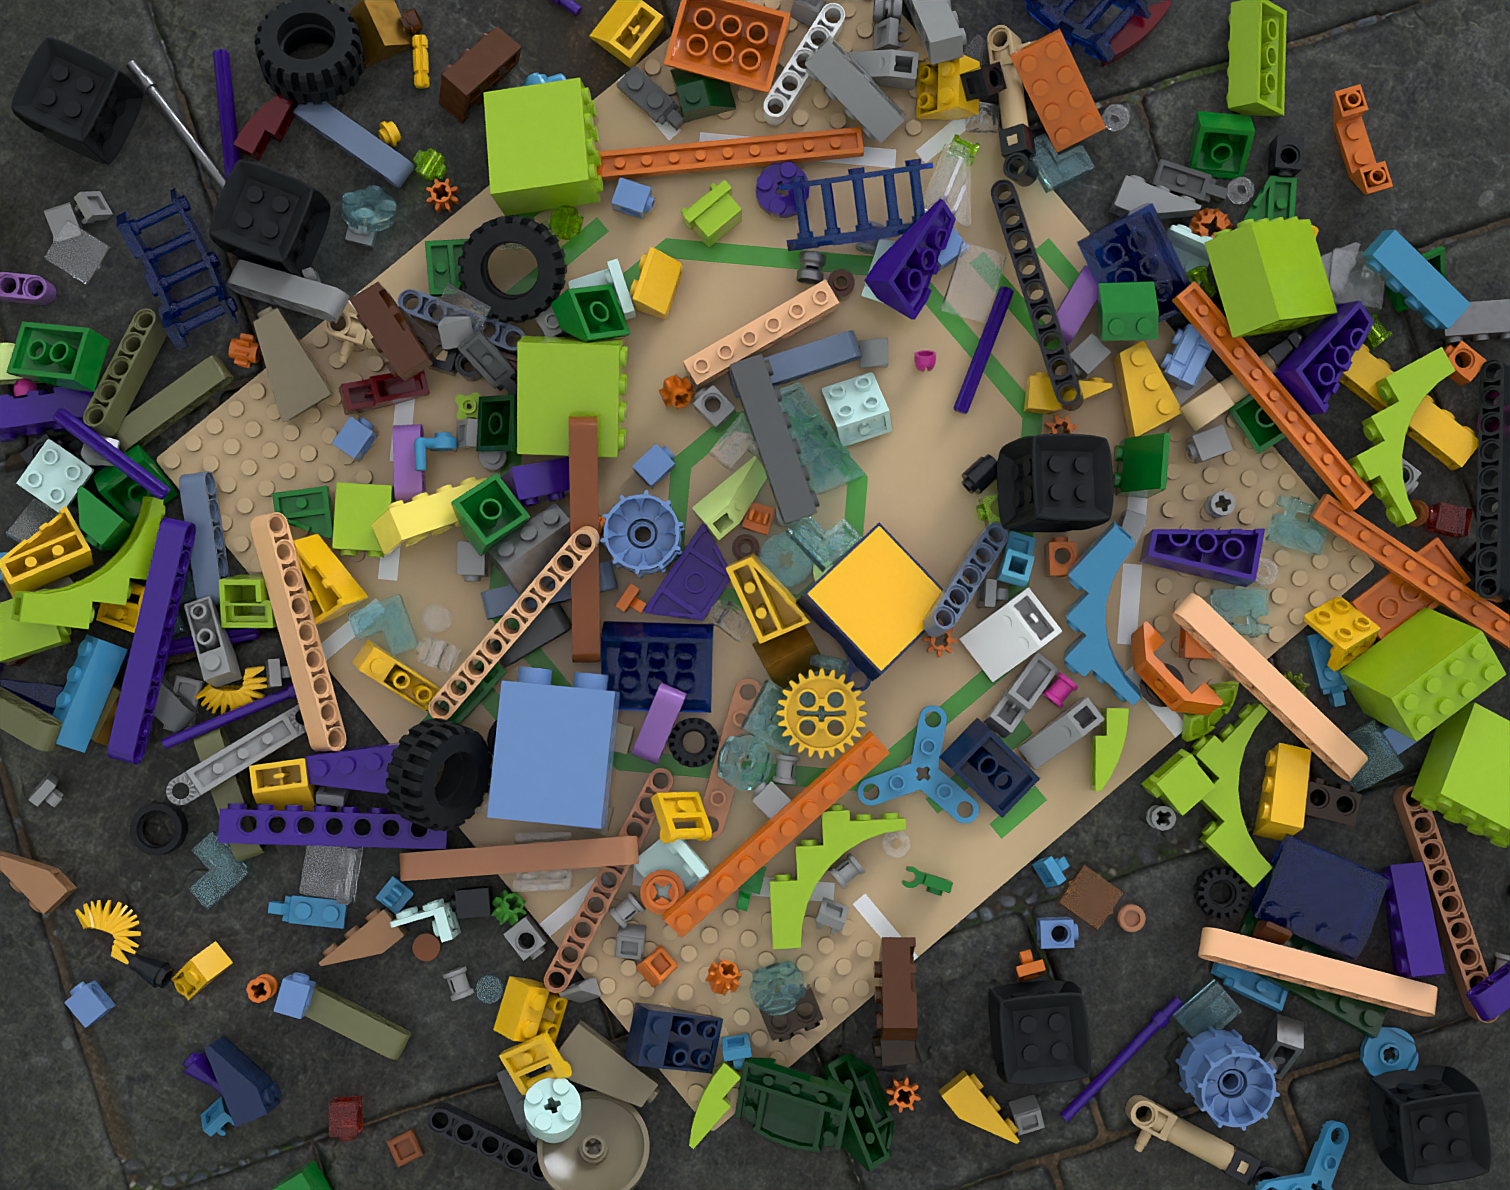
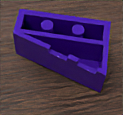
M569 457L511 467L501 479L523 507L534 506L546 500H549V502L563 500L565 496L570 495Z

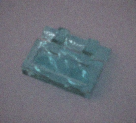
M1280 495L1277 505L1286 508L1284 515L1273 514L1266 540L1317 556L1321 555L1328 530L1318 526V523L1311 518H1308V522L1294 519L1296 512L1307 514L1310 517L1317 503L1311 505L1300 501L1301 499L1291 496L1288 498Z
M1268 588L1211 589V607L1240 635H1248L1249 638L1269 635V624L1258 623V616L1269 615ZM1233 616H1247V624H1234Z

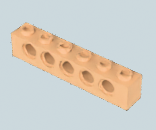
M825 279L684 360V368L697 390L727 374L730 364L759 355L838 310L839 301Z

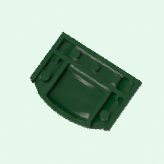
M745 1058L735 1116L739 1120L743 1114L753 1124V1131L773 1142L790 1148L821 1152L822 1147L835 1145L834 1151L841 1149L852 1091L830 1076L825 1080L775 1064L776 1059Z

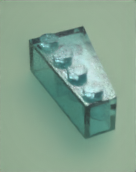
M797 382L779 389L783 399L782 402H779L782 413H788L792 428L788 429L791 439H797L801 454L797 455L800 465L805 464L810 475V480L806 481L810 492L815 491L816 495H820L862 478L865 475L864 472L856 465L847 448L841 444L834 434L835 431L819 413L820 410L801 383Z

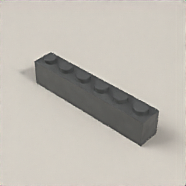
M762 354L730 364L729 370L783 524L786 525L815 515L817 513L816 507L820 506L815 491L810 492L806 481L810 480V475L806 465H800L797 455L801 454L797 439H791L788 429L792 428L788 413H782L779 402H782L783 399L778 385L774 387L772 385L770 376L774 374L769 359L764 360Z

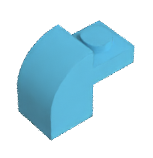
M1010 531L998 565L996 580L1024 588L1029 581L1035 556H1032L1037 538Z

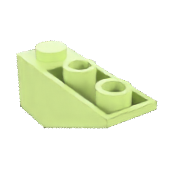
M754 456L692 507L702 523L706 525L718 540L735 528L743 519L767 479L764 467L757 457Z

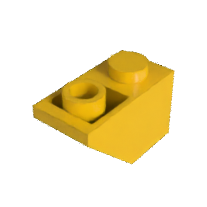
M215 941L190 959L171 980L174 982L176 990L181 995H184L187 1000H190L221 975L233 962Z

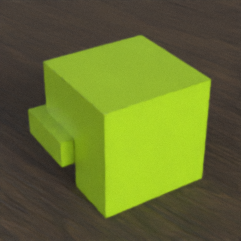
M723 180L717 186L713 182L706 194L688 209L684 206L680 210L683 222L690 230L693 229L708 248L742 221V209L731 197L732 187L726 180Z
M235 575L219 579L221 628L277 627L263 575Z
M1183 749L1176 752L1141 783L1142 787L1149 794L1156 798L1159 797L1167 807H1170L1182 816L1216 787L1197 764L1198 761L1195 757Z

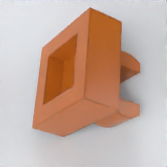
M752 502L745 514L741 528L768 536L776 509Z
M630 583L615 606L624 613L632 607L642 614L647 604L637 598L641 590Z
M1030 949L1019 952L1021 965L1015 968L1018 983L1045 975L1046 968L1043 959L1034 961Z

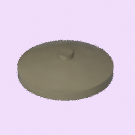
M589 1091L579 1093L581 1119L573 1135L559 1143H548L538 1138L537 1157L545 1181L552 1190H633L641 1180L649 1159V1135L641 1115L630 1103L602 1092ZM554 1108V1109L551 1111L552 1114H553V1113H556V1112H557V1109Z

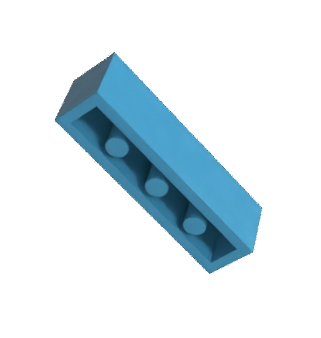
M1395 229L1384 230L1361 255L1368 261L1366 263L1367 267L1376 274L1380 273L1386 279L1385 284L1392 291L1403 295L1406 298L1404 300L1405 304L1414 311L1418 310L1424 316L1423 321L1432 329H1449L1471 305Z
M88 634L78 647L76 661L67 673L65 687L56 699V708L52 716L63 723L56 744L85 753L128 649Z

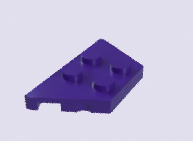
M701 524L643 611L645 613L700 621L705 619L731 580L726 570L728 564L706 525Z

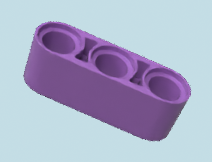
M1086 265L1077 276L1056 311L1067 346L1073 340L1098 298V283H1107L1108 278Z
M0 272V301L48 305L56 297L54 285L40 276ZM16 282V289L9 293V286ZM43 285V292L36 296L35 291L37 287Z
M422 424L393 426L394 493L396 502L403 500L405 504L411 502L414 496L426 492L425 471L415 470L414 441L418 437H424Z
M664 683L660 684L632 750V755L657 765L687 693Z

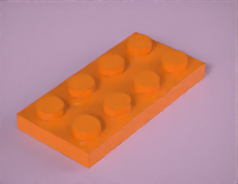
M1060 29L1010 54V58L1056 153L1106 128Z
M1438 537L1431 539L1416 551L1417 554L1462 584L1466 585L1471 581ZM1388 572L1349 602L1381 628L1376 637L1378 641L1424 607L1433 610L1440 605L1392 572Z

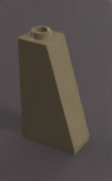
M270 306L257 314L259 319L254 321L253 324L280 417L283 422H288L334 393L280 308L273 310Z
M581 1019L558 1049L563 1060L567 1061L572 1069V1075L566 1078L567 1080L641 1108L646 1101L651 1103L660 1091L657 1088L659 1079L643 1066H637L624 1057L625 1053ZM550 1064L545 1067L546 1071L553 1069Z

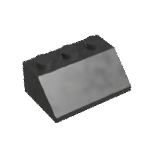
M554 502L488 549L495 567L520 596L570 538V519ZM561 556L563 566L571 568L570 556ZM550 576L543 577V583L546 587L555 582ZM526 597L525 602H528L532 597Z

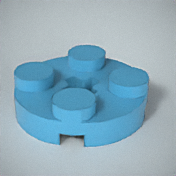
M1381 1025L1377 1038L1371 1039L1365 1036L1360 1048V1061L1366 1071L1372 1076L1407 1068L1408 1071H1413L1417 1067L1419 1057L1413 1038L1407 1032L1395 1026ZM1393 1047L1392 1052L1395 1054V1058H1388L1385 1061L1384 1050Z

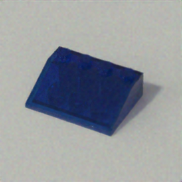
M1145 203L1077 241L1097 286L1098 283L1154 281L1159 310L1158 323L1181 312L1172 300L1187 288L1190 282L1153 203Z
M604 621L601 633V675H608L607 691L620 692L618 710L649 711L660 684L664 683L687 693L680 712L711 713L714 624Z
M1286 834L1270 864L1272 869L1264 876L1249 903L1253 916L1291 930L1293 934L1356 961L1370 937L1389 883V878Z

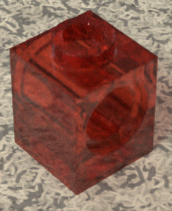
M1443 502L1431 505V508H1429V518L1426 522L1427 532L1453 538L1468 536L1473 509Z
M362 1096L334 1097L328 1103L329 1137H338L339 1141L353 1140L363 1130Z

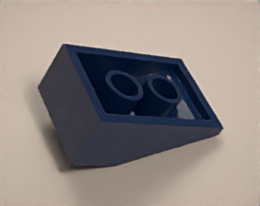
M978 718L939 756L1002 818L1040 780Z
M223 1036L204 1048L235 1128L267 1115L281 1103L279 1099L281 1098V1091L276 1082L273 1083L271 1076L228 1038Z

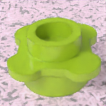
M473 392L471 395L466 396L458 394L455 397V403L458 404L456 415L459 420L466 418L478 419L479 397H482L478 392ZM468 404L472 405L471 409H467Z

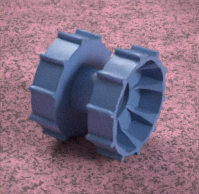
M647 490L644 491V494L632 495L626 498L621 495V501L613 506L609 514H603L606 521L604 525V538L600 539L601 543L608 548V551L614 558L612 562L618 569L623 567L630 572L636 573L640 579L643 578V575L654 574L660 571L665 574V569L673 563L678 555L682 554L680 547L682 533L685 532L683 522H678L670 500L664 502L658 497L649 495ZM647 528L651 531V537L647 542H639L636 539V533L639 529Z
M1208 1026L1207 1031L1198 1034L1192 1039L1188 1037V1044L1183 1049L1180 1059L1175 1061L1179 1065L1181 1077L1179 1086L1186 1093H1191L1195 1098L1194 1103L1199 1109L1206 1111L1219 1128L1225 1125L1240 1127L1245 1131L1246 1126L1257 1122L1262 1117L1267 1119L1268 1115L1266 1113L1271 1108L1275 1097L1280 1096L1276 1091L1274 1073L1277 1070L1269 1062L1259 1057L1260 1053L1253 1046L1247 1045L1235 1029H1232L1230 1032ZM1227 1074H1231L1228 1080L1222 1081Z

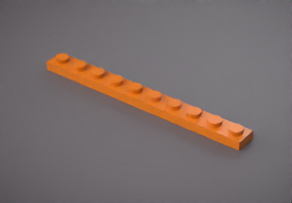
M861 127L599 151L601 166L597 167V175H601L602 181L619 180L620 177L630 179L768 166L787 161L800 163L863 157Z
M1196 281L1191 283L1172 300L1346 509L1349 512L1357 509L1373 492L1243 337L1232 338L1227 318Z
M1329 494L1322 496L1309 518L1471 626L1482 630L1486 636L1510 651L1509 614L1480 597L1476 592L1356 512H1349L1341 502Z
M869 731L662 915L664 921L681 938L684 937L888 756L890 752Z

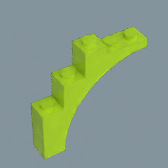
M1442 347L1376 382L1380 398L1389 407L1361 422L1364 426L1365 436L1375 446L1347 460L1348 464L1364 483L1371 481L1373 493L1378 499L1382 500L1388 519L1396 527L1406 525L1417 519L1408 500L1403 480L1402 453L1410 421L1423 398L1438 382L1455 371Z
M143 496L138 518L129 537L119 551L99 570L80 581L61 588L39 592L15 591L11 619L20 622L89 629V623H92L95 614L94 607L92 606L93 601L126 605V601L130 598L132 586L129 583L130 578L147 580L160 521L165 516L164 499L160 500L156 497Z
M1247 704L1237 714L1240 718L1233 725L1231 723L1226 725L1220 731L1219 739L1215 735H1207L1206 737L1203 735L1192 745L1194 750L1191 752L1198 763L1212 776L1211 781L1216 786L1199 801L1217 819L1216 822L1211 821L1203 828V835L1199 840L1230 870L1239 874L1242 877L1241 880L1247 886L1253 888L1272 867L1257 850L1247 831L1241 813L1238 786L1240 766L1245 747L1254 729L1268 712L1261 704Z
M832 804L821 814L822 843L817 844V839L800 840V845H795L797 878H791V874L786 873L775 874V879H769L773 949L801 948L802 924L806 907L821 877L840 856L862 841L883 833L906 830V819L899 817V812L882 813V818L871 819V814H855V819L850 820L849 809H843V804Z

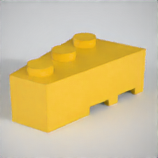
M1144 340L1120 352L1113 359L1118 388L1123 402V415L1126 419L1128 438L1142 436L1182 413L1177 399Z
M67 506L63 507L59 511L60 514L49 523L45 522L41 525L39 531L28 540L24 539L0 559V575L13 599L15 591H32L93 565L91 549Z
M318 534L293 541L316 625L339 618L368 598L367 594Z
M755 553L734 561L726 567L727 573L760 644L811 622L812 618L798 605L797 599Z
M1278 743L1267 752L1265 758V766L1267 768L1253 835L1285 842L1303 829L1311 759L1310 749Z

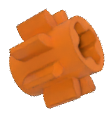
M448 178L445 182H439L437 179H434L435 184L432 188H426L427 192L432 196L426 201L429 205L436 203L435 210L437 213L441 209H447L451 213V207L454 204H460L459 200L454 196L460 191L457 186L450 188L451 182ZM447 192L448 197L443 196L440 200L438 195H444Z
M241 333L240 339L233 338L231 340L229 357L235 359L234 364H237V366L250 368L251 362L258 363L260 361L262 351L260 344L256 343L257 338L254 335Z
M675 374V376H670L664 380L663 388L659 389V393L666 407L673 405L676 409L690 404L691 396L695 392L687 376L681 379Z
M1055 414L1053 416L1054 424L1046 422L1044 426L1048 429L1046 434H1057L1059 426L1063 427L1064 434H1072L1077 424L1071 425L1069 415L1064 419H1060Z
M953 628L944 634L946 637L943 640L945 646H935V637L923 638L922 641L928 642L930 646L926 652L936 650L937 657L942 656V650L952 653L953 651L949 647L950 644L958 642L957 639L951 638L950 633L953 632Z
M722 959L719 965L713 962L709 967V974L705 981L709 982L712 991L725 996L729 990L732 992L737 990L740 985L738 981L742 973L738 972L735 963Z
M907 1076L904 1077L903 1081H897V1079L893 1078V1087L886 1088V1092L893 1095L888 1100V1104L891 1106L896 1103L900 1113L905 1107H909L913 1111L912 1104L914 1100L919 1101L921 1099L918 1094L913 1092L918 1089V1084L913 1083L910 1085ZM903 1089L907 1092L908 1097L903 1099V1097L899 1096V1090Z

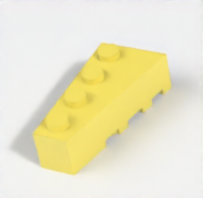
M470 477L460 482V486L453 488L449 484L437 489L436 494L429 496L425 492L414 496L411 502L404 504L403 500L388 505V510L372 524L384 555L394 552V549L403 542H405L406 547L416 544L418 541L426 538L429 532L434 537L451 529V524H455L456 528L460 527L451 502L486 480L487 477L476 480L475 477Z

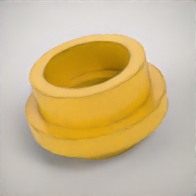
M392 121L380 123V129L378 130L380 140L391 148L396 147L397 143L401 141L396 125Z

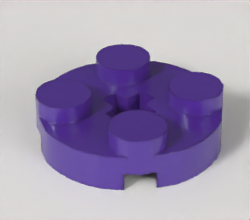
M787 161L768 166L757 179L756 198L760 207L770 215L780 216L779 218H789L797 215L804 209L809 198L810 185L808 178L792 162ZM779 184L789 186L787 196L784 197L782 193L776 194L775 191L778 190Z

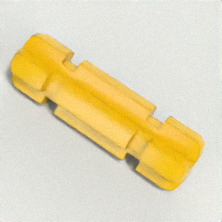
M414 35L412 37V46L414 47V85L418 89H425L430 86L428 77V39L426 35Z

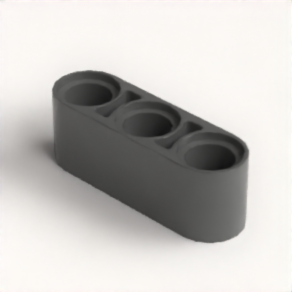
M556 604L534 619L500 659L504 668L516 663L572 629V624L561 605ZM496 639L491 643L495 650H502V644L499 640Z
M163 676L154 715L168 729L178 733L183 731L198 714V710L179 691L175 693L173 685Z

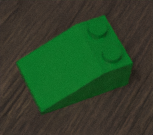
M22 321L6 373L71 390L95 392L110 341L90 328Z
M1170 433L1124 438L1119 442V445L1115 446L1114 461H1118L1117 472L1113 473V488L1116 489L1115 496L1150 498L1166 489Z

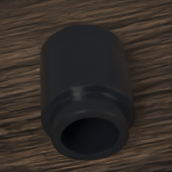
M989 454L985 457H980L962 473L963 481L961 483L964 488L971 494L974 492L981 494L997 479L998 461Z

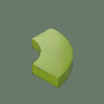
M1235 681L1210 684L1209 687L1216 692L1217 696L1224 703L1208 716L1184 713L1182 739L1188 742L1211 732L1224 713L1226 715L1229 713L1235 701L1239 684Z

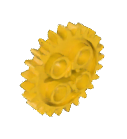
M823 667L820 668L819 675H815L814 671L809 669L808 678L799 673L800 682L796 683L790 680L789 683L793 689H783L782 691L787 696V699L778 700L780 705L785 706L784 709L776 712L777 715L784 716V719L778 722V726L787 727L782 736L791 735L792 738L789 745L791 746L798 742L800 744L798 748L799 753L805 747L808 748L809 757L813 755L815 750L819 752L820 758H823L824 751H829L831 757H834L835 748L844 753V743L851 746L854 745L851 738L852 735L861 737V733L856 728L865 727V722L859 720V717L867 715V711L859 710V707L866 702L856 698L860 695L861 690L852 691L851 688L855 682L852 680L847 684L844 683V673L839 678H835V669L831 670L829 676L825 675ZM807 691L813 693L816 697V702L811 706L803 705L800 701L802 693ZM832 692L841 693L844 698L843 703L839 706H832L828 702L829 694ZM819 706H824L825 711L844 710L847 714L844 716L827 714L824 720H820L817 714L798 715L797 711H818ZM806 719L813 721L816 726L814 732L809 734L802 732L800 729V723ZM832 720H839L844 728L842 732L833 734L828 730V723Z

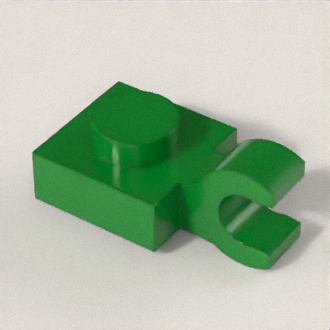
M765 866L761 867L738 888L741 890L736 909L747 911L751 893L760 894L766 871Z
M913 866L906 867L907 871L914 873L915 878L911 882L902 880V884L905 887L914 888L919 884L927 886V892L942 896L943 891L951 892L952 881L921 872Z

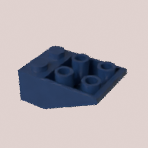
M636 1002L624 1057L637 1066L712 1074L723 1018L662 1005Z

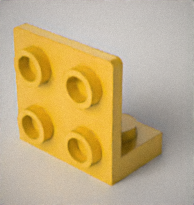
M1342 596L1334 597L1305 614L1303 621L1333 645L1330 650L1331 656L1327 666L1334 672L1351 663L1371 648L1381 629Z

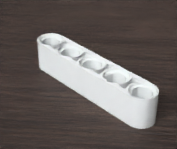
M829 3L823 7L763 103V117L767 123L771 125L783 123L812 79L806 72V69L800 68L797 65L799 61L806 60L819 47L811 41L815 38H821L825 41L829 36L835 41L844 27L845 11L841 5ZM828 16H835L839 21L837 23H829L826 18ZM785 83H793L797 88L793 91H787L783 88V85ZM772 105H778L782 108V111L778 114H773L768 108Z

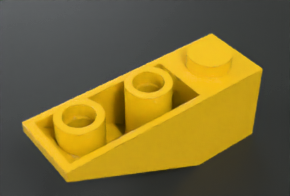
M1035 372L1034 376L1030 375L1026 380L1024 412L1051 415L1063 410L1064 408L1061 407L1055 396L1049 374L1046 372ZM1091 377L1088 378V381L1079 380L1084 401L1101 395L1112 388V383H1105L1103 378ZM1073 390L1067 391L1063 396V400L1066 402L1074 400L1077 392Z
M368 639L352 661L359 671L425 712L428 710L430 701L441 689Z
M963 1070L939 1090L943 1099L959 1119L1017 1144L1020 1142L1015 1135L1019 1130L1009 1117L1004 1120L1000 1116L998 1111L1001 1107L991 1095L986 1098L980 1089L984 1086L974 1073L969 1076Z

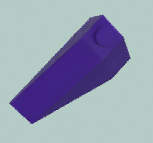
M939 199L877 260L864 280L878 300L910 319H916L929 299L931 289L928 287L932 275H937L940 267L936 263L941 250L946 249L956 220L943 199Z

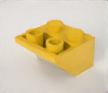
M617 0L589 37L629 68H632L664 29V19L660 13L642 0Z
M963 55L960 58L932 65L930 61L919 64L917 67L916 118L960 120L979 115V99L966 100L960 74L980 67V61Z
M650 247L648 254H642L638 267L641 270L639 280L634 279L630 290L631 301H633L636 311L666 320L683 272V264L656 248Z
M306 758L249 766L252 794L256 804L274 805V810H285V805H301L302 811H313V806H318L316 804V786L309 784Z
M509 976L493 1030L512 1041L520 1042L547 1032L555 1045L569 999L560 997L559 993L550 992L542 982Z

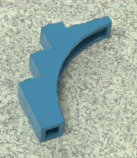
M1113 521L1068 568L1069 582L1079 591L1082 589L1085 591L1066 610L1067 624L1077 633L1080 631L1083 633L1064 651V660L1066 661L1064 664L1074 674L1079 672L1084 677L1093 670L1092 674L1102 684L1107 682L1114 688L1113 693L1121 701L1126 702L1128 700L1134 706L1141 699V691L1125 674L1114 656L1107 636L1105 617L1106 602L1112 581L1122 561L1134 548L1135 539Z

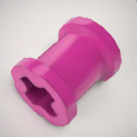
M1059 672L1056 675L1057 680L1048 691L1044 690L1042 695L1061 709L1064 706V700L1072 691H1076L1078 686Z

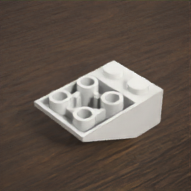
M1028 587L1020 591L959 638V640L989 679L994 682L1060 634L1062 630Z

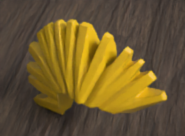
M247 667L243 677L244 682L240 686L223 685L216 688L208 684L195 698L199 699L205 696L206 698L202 701L201 705L204 707L209 703L206 710L208 711L213 707V714L221 705V715L226 713L228 705L231 711L255 701L254 698H263L265 695L256 690L267 688L268 684L262 683L267 681V677H255V675L263 671L265 667Z
M97 900L96 906L91 901V909L87 903L84 904L85 915L79 909H76V915L83 929H98L113 935L115 940L112 946L111 957L128 965L129 961L122 951L135 954L136 951L131 947H139L137 943L128 939V937L141 936L139 931H129L140 924L139 920L133 922L137 918L136 914L131 916L133 910L131 909L125 914L128 906L125 905L122 908V903L118 902L111 913V900L107 901L104 909H102L101 900Z

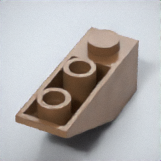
M0 850V873H4L11 880L9 883L14 890L23 893L30 900L29 905L35 911L42 912L43 914L53 912L77 889L59 868Z
M378 907L365 917L368 923L361 928L356 925L344 935L347 940L340 946L334 943L322 953L325 958L319 962V965L324 966L382 954L409 933L404 925L391 928L390 922L396 919V915L389 908L381 911Z

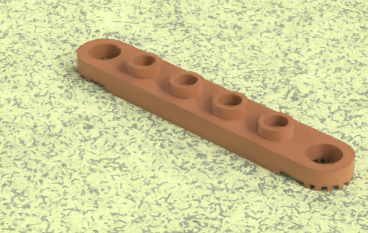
M751 678L742 679L735 686L703 799V806L707 817H714L719 823L718 829L712 832L711 839L718 837L724 830L762 694L760 684ZM745 684H751L756 689V695L751 700H745L740 695V689Z

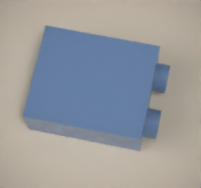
M518 667L517 682L501 681L487 818L602 829L607 826L620 692L607 691L608 675L574 672L573 687L551 685L552 670Z

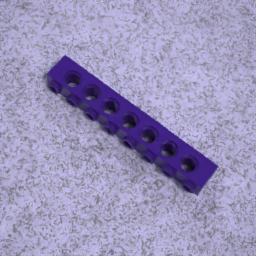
M228 803V809H220L218 843L447 849L448 831H434L427 828V833L424 836H415L412 832L413 822L401 818L399 814H387V808H370V813H358L359 807H342V812H330L331 806H313V811H302L301 805H285V810H274V805L257 804L256 810L245 809V804ZM249 815L253 816L257 821V826L252 832L246 831L243 827V820ZM277 816L282 817L286 823L285 829L280 833L275 832L271 827L272 820ZM305 817L311 818L314 822V829L310 833L302 832L299 827L300 821ZM332 818L339 819L343 824L342 831L339 834H332L328 830V822ZM360 819H366L371 824V830L367 835H361L356 831V823ZM388 820H395L399 824V832L394 836H389L384 831V824Z

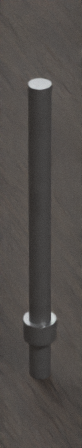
M135 60L130 61L126 67L138 81L137 85L142 92L149 95L217 185L223 190L226 183L223 173L158 91L157 84L152 77L146 75Z

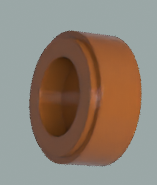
M425 932L414 940L412 949L418 959L430 961L439 955L442 945L439 937H436L434 933Z

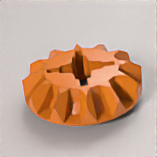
M1207 207L1193 216L1189 228L1192 230L1191 233L1201 237L1209 235L1208 229L1204 225L1208 226L1213 220H1215L1214 228L1218 231L1225 229L1232 231L1233 224L1230 223L1228 214L1222 213L1219 208L1209 209ZM1214 232L1210 237L1214 239V234L1217 232Z
M656 870L644 879L640 889L641 900L648 910L655 914L663 915L685 895V887L680 877L670 870ZM654 883L661 887L672 884L667 892L671 901L663 896L654 900L658 892Z

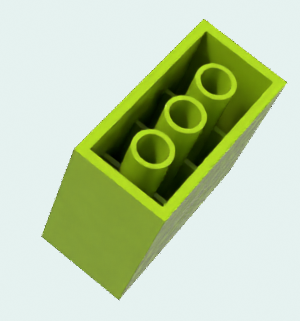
M581 78L483 92L490 194L504 216L600 202L599 192H603V181L601 175H597V167L601 166V156L599 150H596L595 142L599 141V132L597 125H594L593 117L597 116V107L595 100H591L589 87H584Z
M1298 216L1285 220L1283 217H1279L1270 221L1269 218H1264L1255 222L1254 219H1248L1239 222L1237 229L1219 231L1214 234V239L1205 242L1232 338L1291 331L1338 313L1310 219L1298 220Z
M523 336L517 342V454L569 456V416H597L598 457H618L620 450H624L627 442V429L622 428V422H625V418H627V401H622V395H625L628 388V374H623V367H626V363H628V346H623V339L584 342L576 337Z
M1427 607L1421 609L1339 671L1363 713L1416 742L1506 675L1482 630Z
M1470 703L1437 726L1411 797L1419 801L1421 807L1444 814V819L1453 823H1461L1467 826V831L1480 836L1484 835L1490 838L1492 844L1502 848H1507L1510 845V721L1477 703Z

